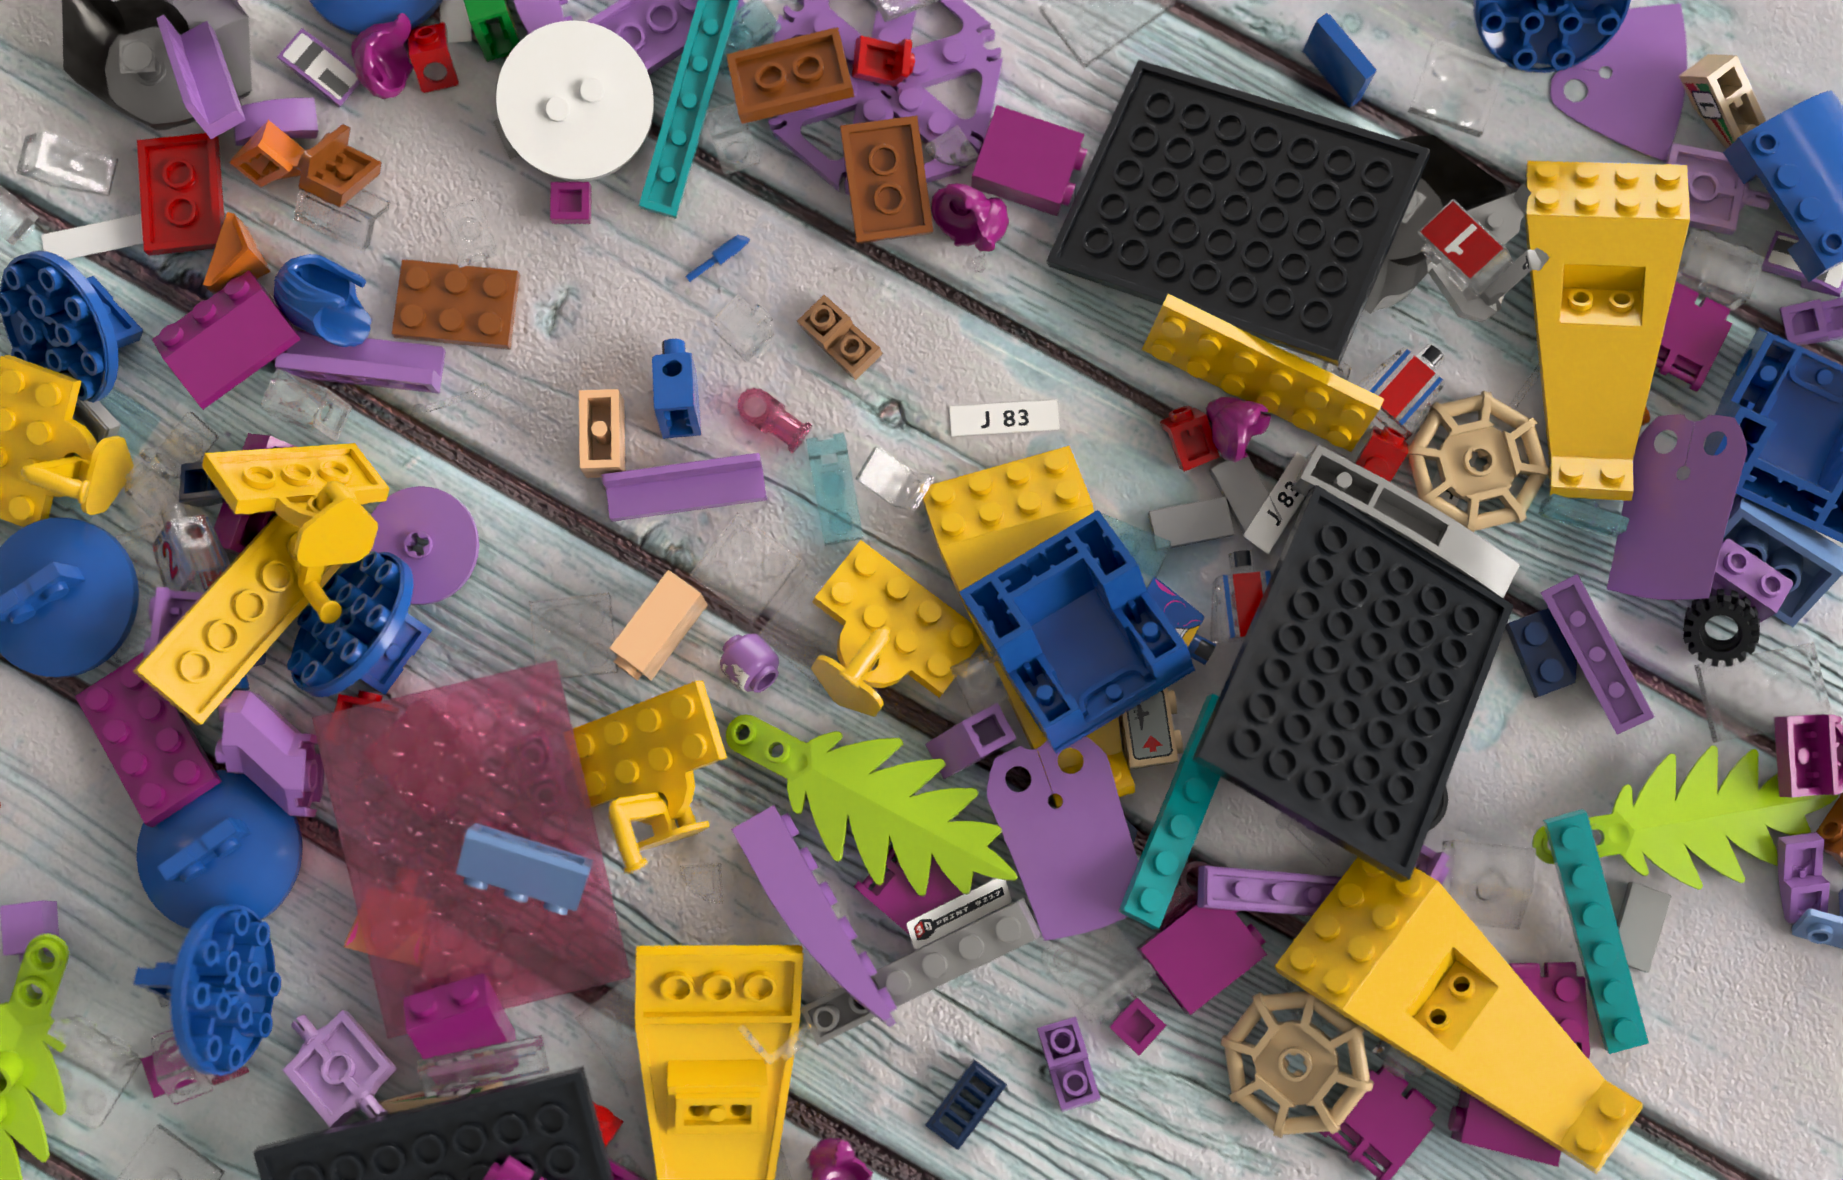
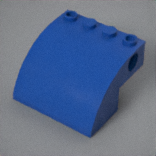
M1830 90L1806 99L1738 137L1723 152L1744 185L1757 177L1760 179L1799 238V241L1787 249V251L1808 282L1843 263V105L1835 93Z
M1758 327L1715 415L1735 418L1742 429L1746 441V459L1736 494L1843 543V366ZM1720 431L1709 434L1706 437L1704 451L1712 456L1722 453L1727 446L1726 435Z
M1096 510L959 592L1002 670L1056 754L1195 671L1187 644L1147 591L1138 563L1099 510Z

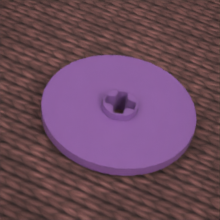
M410 487L388 496L387 500L381 502L372 512L371 516L378 523V529L371 551L393 553L409 565L414 579L413 595L410 604L427 605L442 601L456 593L467 582L477 562L479 535L469 510L453 495L432 487ZM418 536L421 539L428 540V545L423 547V555L413 551L412 548L418 544Z

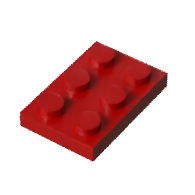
M206 133L137 140L144 252L152 256L215 249L224 223L219 137L216 136L210 139Z

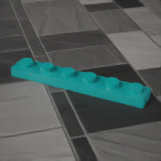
M739 0L697 1L639 202L640 209L677 219Z
M1214 693L1208 695L1204 701L1118 912L1153 930L1159 929L1221 777L1192 760L1219 698Z
M1584 809L1544 819L1543 823L1604 1048L1609 1054L1649 1044L1588 814Z

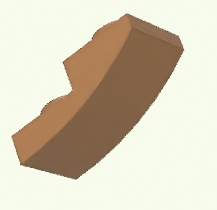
M823 295L797 320L798 325L855 381L883 354L880 347L853 324L851 317L826 295Z

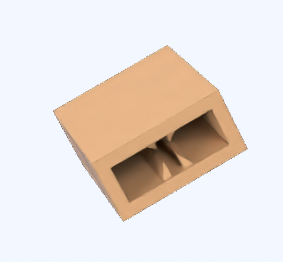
M668 570L609 648L617 655L614 663L637 681L642 675L652 681L708 606L702 594Z

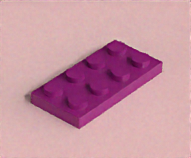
M142 652L75 697L144 824L153 828L222 781L184 714L133 672L144 659Z

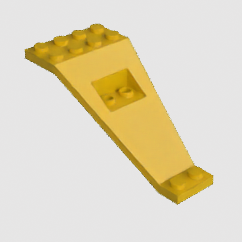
M1527 161L1526 187L1531 192L1525 208L1527 249L1535 250L1539 248L1550 257L1540 271L1532 270L1530 272L1550 468L1549 497L1631 501L1634 492L1633 458L1690 222L1687 165Z
M1070 445L919 488L938 549L958 593L1094 512L1092 500ZM959 593L1031 749L1039 748L1047 741L1005 675ZM1117 717L1086 737L1090 738L1107 755L1118 795L1122 797L1135 793V784L1122 752L1119 719ZM1075 748L1064 749L1059 754L1057 760L1060 769L1068 774L1080 771L1084 763L1081 752ZM1052 792L1055 807H1061L1063 798L1061 795L1053 794Z
M1357 857L1275 965L1277 973L1560 1150L1595 1174L1600 1171L1643 1108L1641 1101L1603 1078L1440 882L1417 868H1414L1410 880L1401 883ZM1459 983H1467L1470 986L1464 992L1455 990L1456 985ZM1436 1015L1446 1017L1442 1024L1431 1022L1432 1018Z
M803 945L636 946L635 1029L657 1180H775L800 1024Z

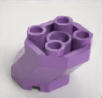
M234 690L231 698H224L219 704V719L223 722L222 739H218L216 744L215 756L217 763H225L227 772L246 774L289 815L315 817L317 810L311 809L310 806L312 802L321 801L325 770L324 754H316L314 745H322L321 737L314 734L301 733L260 694L252 691Z

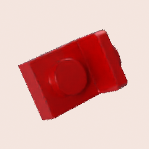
M1182 406L1172 410L1169 413L1170 417L1160 421L1162 429L1169 434L1179 468L1184 472L1220 457L1218 449L1213 443L1212 430L1207 415L1195 407Z

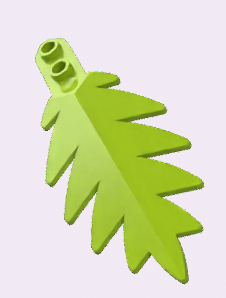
M744 714L737 716L729 723L726 729L728 746L736 753L786 778L790 804L796 814H802L806 796L808 797L810 809L820 836L833 860L837 862L842 860L849 818L857 848L875 884L882 885L884 881L890 837L900 866L920 896H925L927 892L932 855L945 875L965 895L970 893L974 872L995 879L1017 880L1018 876L1014 870L998 854L987 847L1002 832L1000 826L975 821L950 822L978 796V791L975 788L939 789L913 796L945 767V761L942 759L908 762L874 772L903 745L902 739L883 738L868 740L832 750L843 738L842 733L839 731L817 736L805 743L752 715ZM748 727L750 729L749 737L745 740H740V731ZM777 745H783L782 755L774 758L772 755L773 748Z
M1712 745L1699 757L1691 768L1677 796L1676 755L1671 753L1660 762L1648 777L1634 805L1632 787L1626 784L1617 795L1611 814L1588 818L1591 829H1595L1601 834V841L1596 845L1599 857L1620 854L1632 869L1642 876H1647L1649 870L1643 856L1644 854L1653 864L1681 883L1700 890L1703 888V884L1686 847L1701 861L1723 876L1738 883H1743L1745 876L1728 839L1746 853L1761 861L1778 866L1777 849L1767 827L1791 836L1812 833L1805 815L1832 803L1839 797V794L1779 797L1777 773L1769 778L1758 790L1759 753L1756 749L1749 750L1734 765L1717 792L1718 748ZM1542 826L1533 836L1532 848L1537 858L1542 862L1555 865L1552 852L1547 846L1548 837L1545 826Z
M40 934L29 942L9 1002L0 1003V1180H23L18 1154L12 1137L41 1162H46L50 1157L43 1122L31 1092L57 1115L62 1116L67 1110L59 1071L48 1047L49 1045L60 1053L66 1048L63 1033L55 1019L50 1015L69 960V949L64 940L54 934ZM43 948L50 950L54 957H48L44 953ZM32 984L38 986L42 993L35 992Z

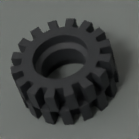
M1717 589V595H1711L1710 592L1708 599H1694L1691 608L1688 607L1685 612L1683 639L1685 644L1688 643V651L1692 655L1697 652L1698 660L1703 663L1707 658L1711 659V666L1718 667L1719 661H1725V665L1728 667L1733 666V659L1737 658L1740 663L1746 660V653L1748 652L1752 655L1760 637V618H1758L1756 607L1750 606L1751 600L1746 596L1742 600L1739 599V592L1734 590L1731 591L1730 595H1724V589ZM1714 616H1728L1736 622L1738 631L1730 639L1717 640L1707 634L1705 624Z

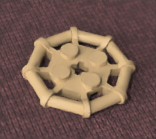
M1482 391L1477 396L1443 404L1439 402L1433 403L1429 406V414L1410 446H1407L1408 454L1406 457L1409 460L1419 499L1446 514L1472 532L1511 522L1520 524L1527 518L1526 512L1545 479L1550 477V468L1546 465L1535 427L1538 424L1534 417L1529 419L1492 397V393ZM1478 411V421L1458 425L1452 418ZM1490 414L1516 430L1508 433L1505 430L1501 432L1493 427L1495 424L1489 421ZM1442 425L1448 432V435L1440 445L1439 450L1427 448L1437 429ZM1520 436H1522L1529 464L1521 463L1515 442ZM1473 452H1477L1480 458L1486 457L1488 464L1482 467L1483 472H1479L1475 467L1470 466L1469 460L1472 459ZM1425 459L1436 461L1442 484L1435 489L1432 487ZM1518 474L1527 475L1528 479L1515 499L1509 491L1512 486L1511 484ZM1446 490L1450 491L1456 498L1468 502L1467 511H1462L1440 498L1439 495ZM1499 498L1505 506L1502 509L1478 514L1479 502Z
M1306 991L1263 995L1261 992L1255 994L1252 997L1253 1002L1228 1035L1222 1036L1221 1045L1225 1048L1231 1093L1228 1095L1232 1103L1238 1102L1274 1132L1273 1136L1282 1138L1283 1135L1325 1131L1335 1134L1341 1130V1123L1366 1091H1372L1374 1082L1369 1077L1363 1038L1365 1029ZM1304 1008L1302 1020L1278 1022L1273 1014V1011ZM1314 1011L1342 1033L1331 1038L1311 1022ZM1263 1018L1269 1029L1257 1045L1244 1041L1259 1020ZM1345 1042L1348 1043L1352 1074L1342 1072L1339 1069V1056L1336 1047ZM1242 1053L1252 1056V1061L1255 1063V1080L1247 1084ZM1289 1053L1293 1056L1297 1054L1302 1055L1305 1058L1303 1064L1307 1067L1306 1071L1302 1072L1298 1069L1294 1073L1290 1072L1287 1069L1290 1062L1285 1058L1286 1055ZM1336 1082L1348 1086L1334 1106L1329 1109L1323 1098ZM1261 1089L1280 1104L1278 1114L1252 1093ZM1307 1104V1106H1314L1319 1114L1288 1118L1290 1107H1296V1105Z

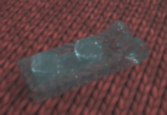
M845 433L833 434V438L819 441L817 437L806 439L824 545L863 539ZM836 453L838 462L822 465L821 456Z

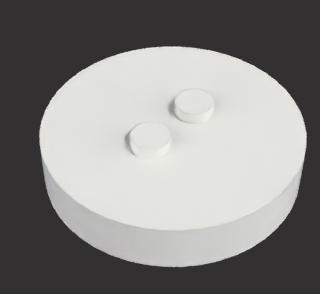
M561 21L545 25L523 38L510 52L498 78L496 104L502 129L518 154L531 166L546 175L566 181H590L606 177L629 163L640 151L648 137L654 114V97L648 71L631 45L613 31L600 25L585 21Z

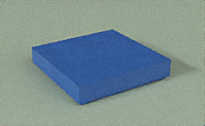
M1325 13L1316 20L1302 52L1351 108L1361 100L1377 72L1376 68L1330 14Z

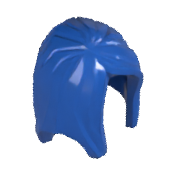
M306 254L290 259L280 268L274 280V300L281 313L293 325L330 344L340 347L360 345L370 334L372 319L364 310L356 294L355 285L363 288L366 284V280L360 274H356L316 254Z

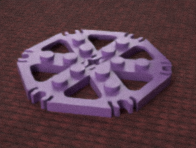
M797 0L804 6L798 12L793 11L786 5L783 10L787 20L779 13L773 43L835 27L839 29L855 97L782 114L768 120L773 136L838 192L839 185L845 177V194L849 195L844 157L839 160L827 158L802 136L801 128L854 110L855 114L852 124L917 115L920 139L936 152L935 158L924 164L927 183L961 172V167L966 168L969 160L961 153L964 148H971L975 153H980L982 148L980 141L984 142L990 125L1003 58L999 59L1001 57L1000 47L993 50L984 47L986 42L995 39L994 29H990L991 23L963 0H938L961 20L963 28L958 34L912 48L911 53L915 55L914 69L911 75L903 80L905 83L901 82L895 87L880 84L877 87L875 82L852 77L855 40L861 34L830 8V0ZM879 0L871 38L896 44L904 38L911 40L920 0ZM974 72L979 73L982 78L975 115L969 119H961L925 89Z

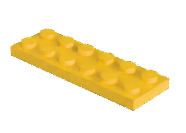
M1170 294L1167 295L1141 349L1158 360L1165 361L1188 372L1195 378H1200L1223 389L1230 395H1235L1245 401L1260 403L1268 409V413H1272L1294 424L1297 428L1307 430L1329 441L1332 445L1350 452L1353 451L1380 410L1384 398Z
M278 514L269 521L133 670L134 673L196 725H202L309 603L298 587L300 563L294 554L300 527L283 520ZM343 564L327 565L324 567L320 583L321 588Z

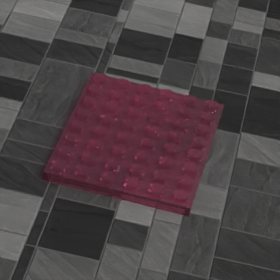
M557 660L312 717L388 1039L408 1034L405 1026L403 997L477 974L485 973L503 1009L631 977ZM475 823H479L594 860L577 911L568 909L567 915H562L544 909V901L529 897L527 902H520L503 896L505 890L503 888L489 884L487 890H482L464 884L465 877L456 874L468 828Z

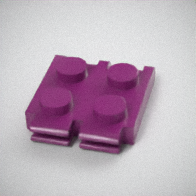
M1675 282L1655 367L1659 368L1658 373L1664 376L1669 373L1690 384L1689 389L1698 392L1732 326V323L1726 320L1731 309L1708 297L1702 299L1699 306H1697L1695 302L1699 293Z
M892 846L888 851L886 867L889 870L884 875L883 884H876L870 891L868 887L874 881L869 874L862 883L858 881L853 887L909 934L907 928L908 921L963 895V893L945 875L932 855L926 895H918L907 879L898 859L895 863L892 861L896 855Z
M1544 962V977H1541L1539 963H1508L1572 1041L1577 1043V1047L1587 1059H1589L1590 1041L1585 976H1577L1576 963Z
M1384 1063L1376 1073L1368 1068L1369 1077L1374 1082L1372 1091H1366L1340 1125V1131L1356 1144L1352 1146L1338 1132L1335 1134H1331L1329 1131L1319 1132L1325 1138L1329 1135L1348 1152L1347 1158L1353 1163L1356 1161L1361 1163L1377 1177L1376 1180H1391L1435 1126L1430 1117L1437 1110V1107L1416 1088H1412L1403 1097L1401 1093L1408 1086L1409 1082L1388 1064ZM1366 1152L1373 1160L1379 1163L1384 1169L1381 1171L1370 1160H1368L1363 1155V1153Z

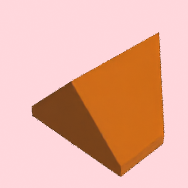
M267 120L233 156L229 163L261 188L274 180L300 176L301 171L298 169V162L305 149L270 120Z
M230 212L226 214L203 283L214 295L222 290L230 280L240 277L248 270L256 279L271 272L246 225L234 213Z

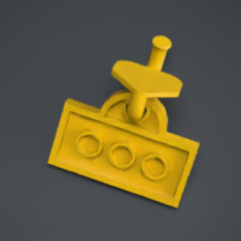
M11 355L0 357V519L21 527L48 519L54 496H67L77 499L78 503L81 504V510L89 515L105 512L133 473L134 465L125 438L120 436L107 437L97 444L96 439L86 426L73 419L81 380Z
M355 443L205 453L202 467L235 514L275 511L283 520L300 527L294 550L295 557L300 563L298 587L313 609L318 613L322 622L325 624L336 622L341 616L342 609L338 602L331 601L320 586L324 567L327 565L357 562L371 551L378 523L362 505L386 501L390 489Z
M862 540L857 543L812 601L813 604L844 627L837 639V656L840 664L828 656L819 655L814 661L811 670L836 704L875 717L884 705L880 695L871 687L885 688L897 684L908 674L940 698L981 644L974 625Z
M703 681L691 682L563 732L585 808H595L611 802L608 815L622 861L625 865L623 869L625 873L634 872L646 865L647 860L642 858L639 851L699 834L710 827L708 821L696 823L690 807L695 790L693 771L727 759ZM639 821L651 825L654 837L636 843L630 822Z

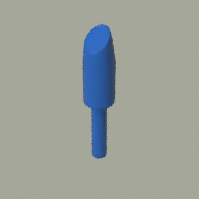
M736 235L711 252L713 257L687 274L686 278L691 282L717 262L719 265L723 264L744 248L750 239L743 235Z

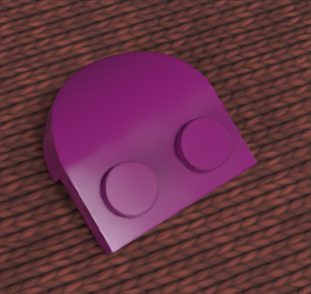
M1806 714L1774 717L1779 797L1837 795L1843 792V725L1840 723L1842 721L1840 716L1833 714Z

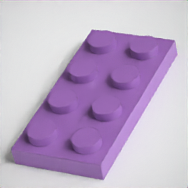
M619 0L586 22L605 27L622 37L637 52L650 75L683 53L698 0ZM739 0L734 19L747 12V6L743 0Z

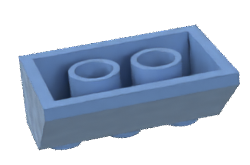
M1738 494L1734 497L1723 541L1731 539L1793 581L1792 588L1774 616L1794 627L1843 575V548L1807 526Z
M475 823L467 830L456 874L465 877L463 883L466 885L487 890L490 884L505 889L503 896L520 902H527L529 897L544 901V909L567 915L568 909L573 911L578 909L594 860Z

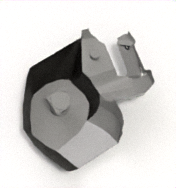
M62 0L63 70L83 88L115 110L156 130H168L196 121L185 108L156 19L161 15H165L179 35L207 21L217 35L238 99L241 100L247 97L252 91L249 17L237 0Z
M1435 135L1412 136L1399 139L1430 149V157L1364 310L1371 314L1376 310L1391 307L1402 301L1428 273L1459 318L1483 323L1502 308L1501 303L1504 295L1532 270L1540 271L1550 257L1539 248L1526 250L1488 285H1480L1477 273L1471 279L1467 277L1420 231L1454 201L1492 238L1503 246L1519 232L1520 223L1531 192L1524 183L1516 192H1513Z

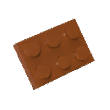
M838 27L726 54L741 124L855 97Z
M917 115L840 125L856 244L932 234L934 231Z
M402 259L392 335L398 339L510 350L520 274L516 270Z

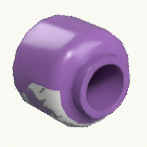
M751 633L741 636L738 634L731 637L724 644L720 668L740 691L759 693L770 687L777 679L779 674L777 670L779 657L759 635Z

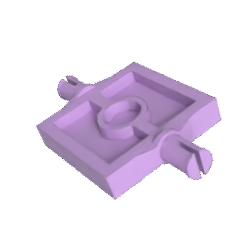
M1672 143L1670 146L1666 164L1687 165L1689 227L1732 235L1737 227L1739 212L1744 205L1768 209L1771 202L1770 199L1772 198L1770 194L1749 190V184H1743L1722 152Z
M342 1010L328 1025L319 1029L312 1025L306 1015L297 1017L296 1020L298 1022L293 1021L291 1027L305 1042L298 1055L283 1071L330 1128L342 1126L360 1109L363 1110L369 1119L387 1115L388 1112L374 1098V1095L379 1087L397 1070V1067L349 1012Z

